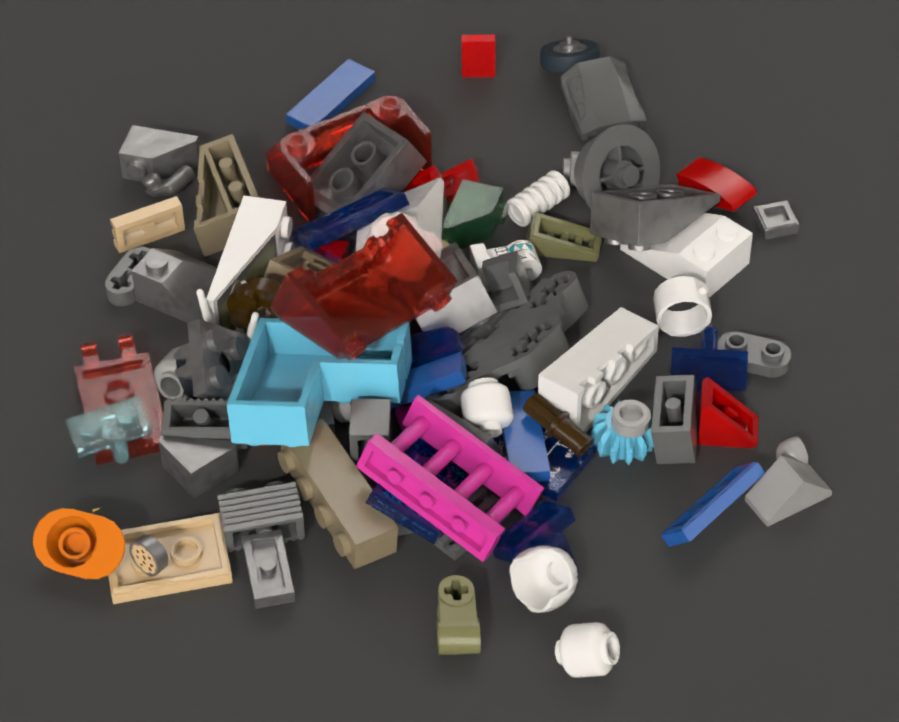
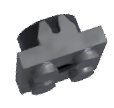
M201 319L188 322L189 343L182 345L174 353L177 366L175 375L178 376L184 391L194 400L198 398L204 400L207 398L210 401L215 398L218 401L222 398L225 401L231 394L248 349L246 335Z

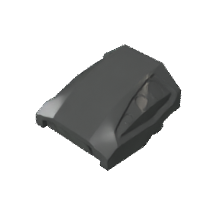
M610 56L576 63L561 76L560 87L567 103L570 118L581 141L588 140V137L599 135L605 129L618 124L639 126V128L647 126L644 110L634 93L624 62Z

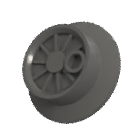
M618 124L605 129L596 138L587 142L581 149L574 168V180L578 193L591 210L592 192L659 185L660 160L656 146L649 135L636 126Z

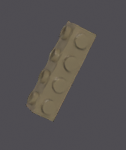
M323 418L317 420L309 446L288 447L281 445V451L278 452V461L282 470L286 474L290 473L296 481L300 497L304 501L308 500L314 508L318 524L321 528L328 529L333 537L334 546L341 557L346 556L354 569L397 552L399 527Z

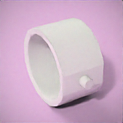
M690 276L674 277L661 283L653 296L659 329L676 337L691 336L704 330L710 324L712 318L709 289L706 284ZM681 302H694L698 304L685 311H671L667 309Z

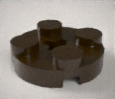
M252 277L250 283L241 284L242 279L234 283L227 300V307L231 313L230 322L240 329H248L253 312H257L259 318L301 319L304 311L300 299L297 305L291 298L292 290L277 281L263 277Z

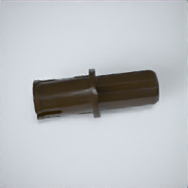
M537 393L526 400L523 411L547 431L546 435L549 438L555 437L575 453V456L578 458L584 455L591 447L594 439L569 419V413H561Z

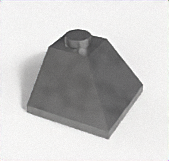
M151 248L132 270L136 301L186 323L198 319L203 320L196 291L202 289L207 298L217 267L176 250Z

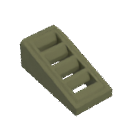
M534 212L525 240L530 241L534 245L537 255L541 257L597 262L602 237L590 235V228ZM582 241L588 242V247L582 246Z

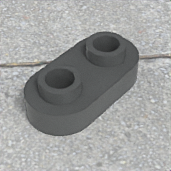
M733 331L723 334L717 343L716 356L718 361L725 367L771 378L786 374L790 368L791 350L781 341Z

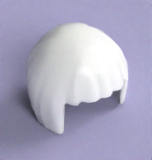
M531 547L518 554L510 565L509 574L516 597L530 611L535 613L550 612L564 605L571 598L578 583L577 566L574 564L573 559L566 551L557 547Z

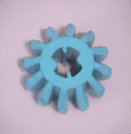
M605 404L601 413L595 414L593 430L591 432V437L594 439L593 446L597 447L599 456H610L612 464L618 460H624L628 466L633 458L644 461L647 452H652L654 448L651 435L652 418H650L648 431L642 436L635 438L623 437L617 434L611 426L613 407Z

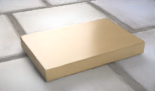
M220 513L123 529L122 533L125 539L124 557L119 567L108 575L113 604L233 583ZM144 534L156 538L165 548L168 555V566L156 576H149L142 572L130 555V544Z

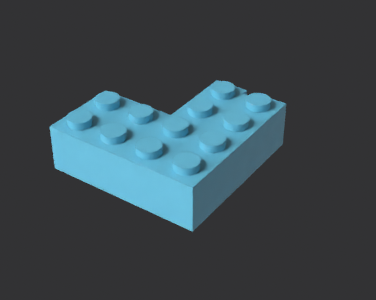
M259 318L226 404L231 442L251 446L261 444L285 445L288 447L309 446L324 401L351 403V399L372 398L390 399L391 403H400L406 385L405 379L408 378L412 363L409 322Z

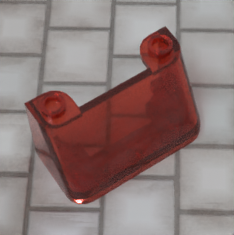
M400 213L387 221L386 225L389 230L384 236L376 238L373 235L369 237L361 250L315 274L312 269L305 271L302 266L287 273L271 304V309L283 323L337 359L347 357L348 360H352L358 357L367 348V345L431 309L437 312L444 308L451 301L450 293L458 280L403 213Z

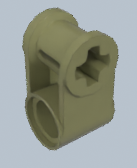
M448 576L441 581L438 587V654H480L479 617H477L473 583L464 576Z

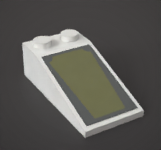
M243 196L206 298L214 324L230 330H236V327L230 322L231 313L227 307V300L234 283L241 279L250 283L252 277L264 278L270 259L295 249L294 243L289 242L293 221L292 217L287 216L286 201Z

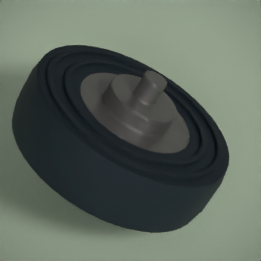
M566 36V40L550 42L540 49L542 68L555 73H565L576 63L601 58L598 43L584 39H573V36Z

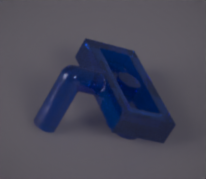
M708 325L704 328L701 338L702 349L672 347L670 376L695 375L697 389H702V380L709 377L724 390L746 391L748 351L717 350L718 330L715 326Z
M543 501L501 535L492 551L494 557L512 563V560L521 552L531 547L547 545L566 551L577 566L565 535L562 534L568 526L576 521L571 508Z

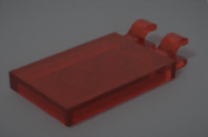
M132 334L117 337L121 358L101 362L95 341L80 344L84 365L74 367L96 465L160 452L159 439L160 436H164L161 432L163 409L153 377L154 373L148 352L136 353Z

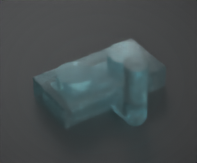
M139 396L65 419L68 432L79 458L110 448L115 461L123 464L129 459L127 442L152 434L150 420Z

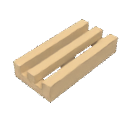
M177 196L110 219L113 227L112 234L115 238L113 239L114 245L119 253L185 230L183 208Z

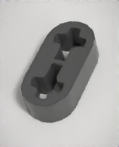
M135 247L130 249L107 276L105 289L110 303L116 306H127L136 301L132 270L150 251L149 248Z

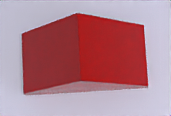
M495 34L461 35L462 78L495 77Z
M709 377L702 380L698 445L751 449L758 446L759 416Z

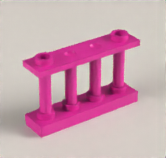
M418 395L402 423L406 429L391 443L376 433L368 441L356 467L484 562L491 555L505 530L499 523L514 508L527 517L543 492L544 487ZM419 438L438 451L423 466L404 453ZM450 461L469 474L454 490L435 477ZM482 484L501 498L486 514L467 500Z

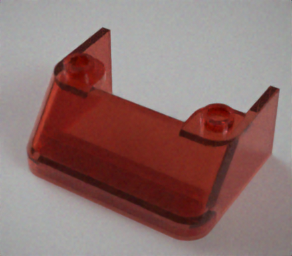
M392 95L381 97L286 135L267 150L266 163L268 171L309 223L316 221L313 180L305 170L321 164L363 112L407 139L427 161L421 168L422 171L432 166L431 131L403 99Z

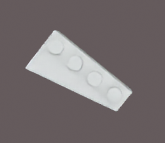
M620 307L539 374L538 394L561 413H569V419L586 433L593 425L595 414L601 413L605 404L610 406L656 353L659 325Z

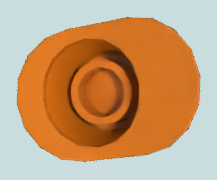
M61 508L49 512L39 521L34 531L33 547L37 558L44 566L54 571L83 579L98 580L110 575L119 567L125 553V539L122 530L117 524L103 516L75 509Z

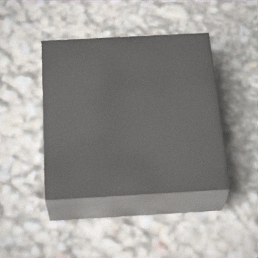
M788 200L754 206L753 217L764 240L798 233L799 223Z

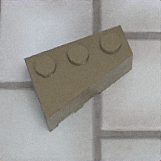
M233 134L203 144L199 149L197 176L199 191L198 195H196L197 219L194 220V231L204 257L224 250L243 196L259 197Z

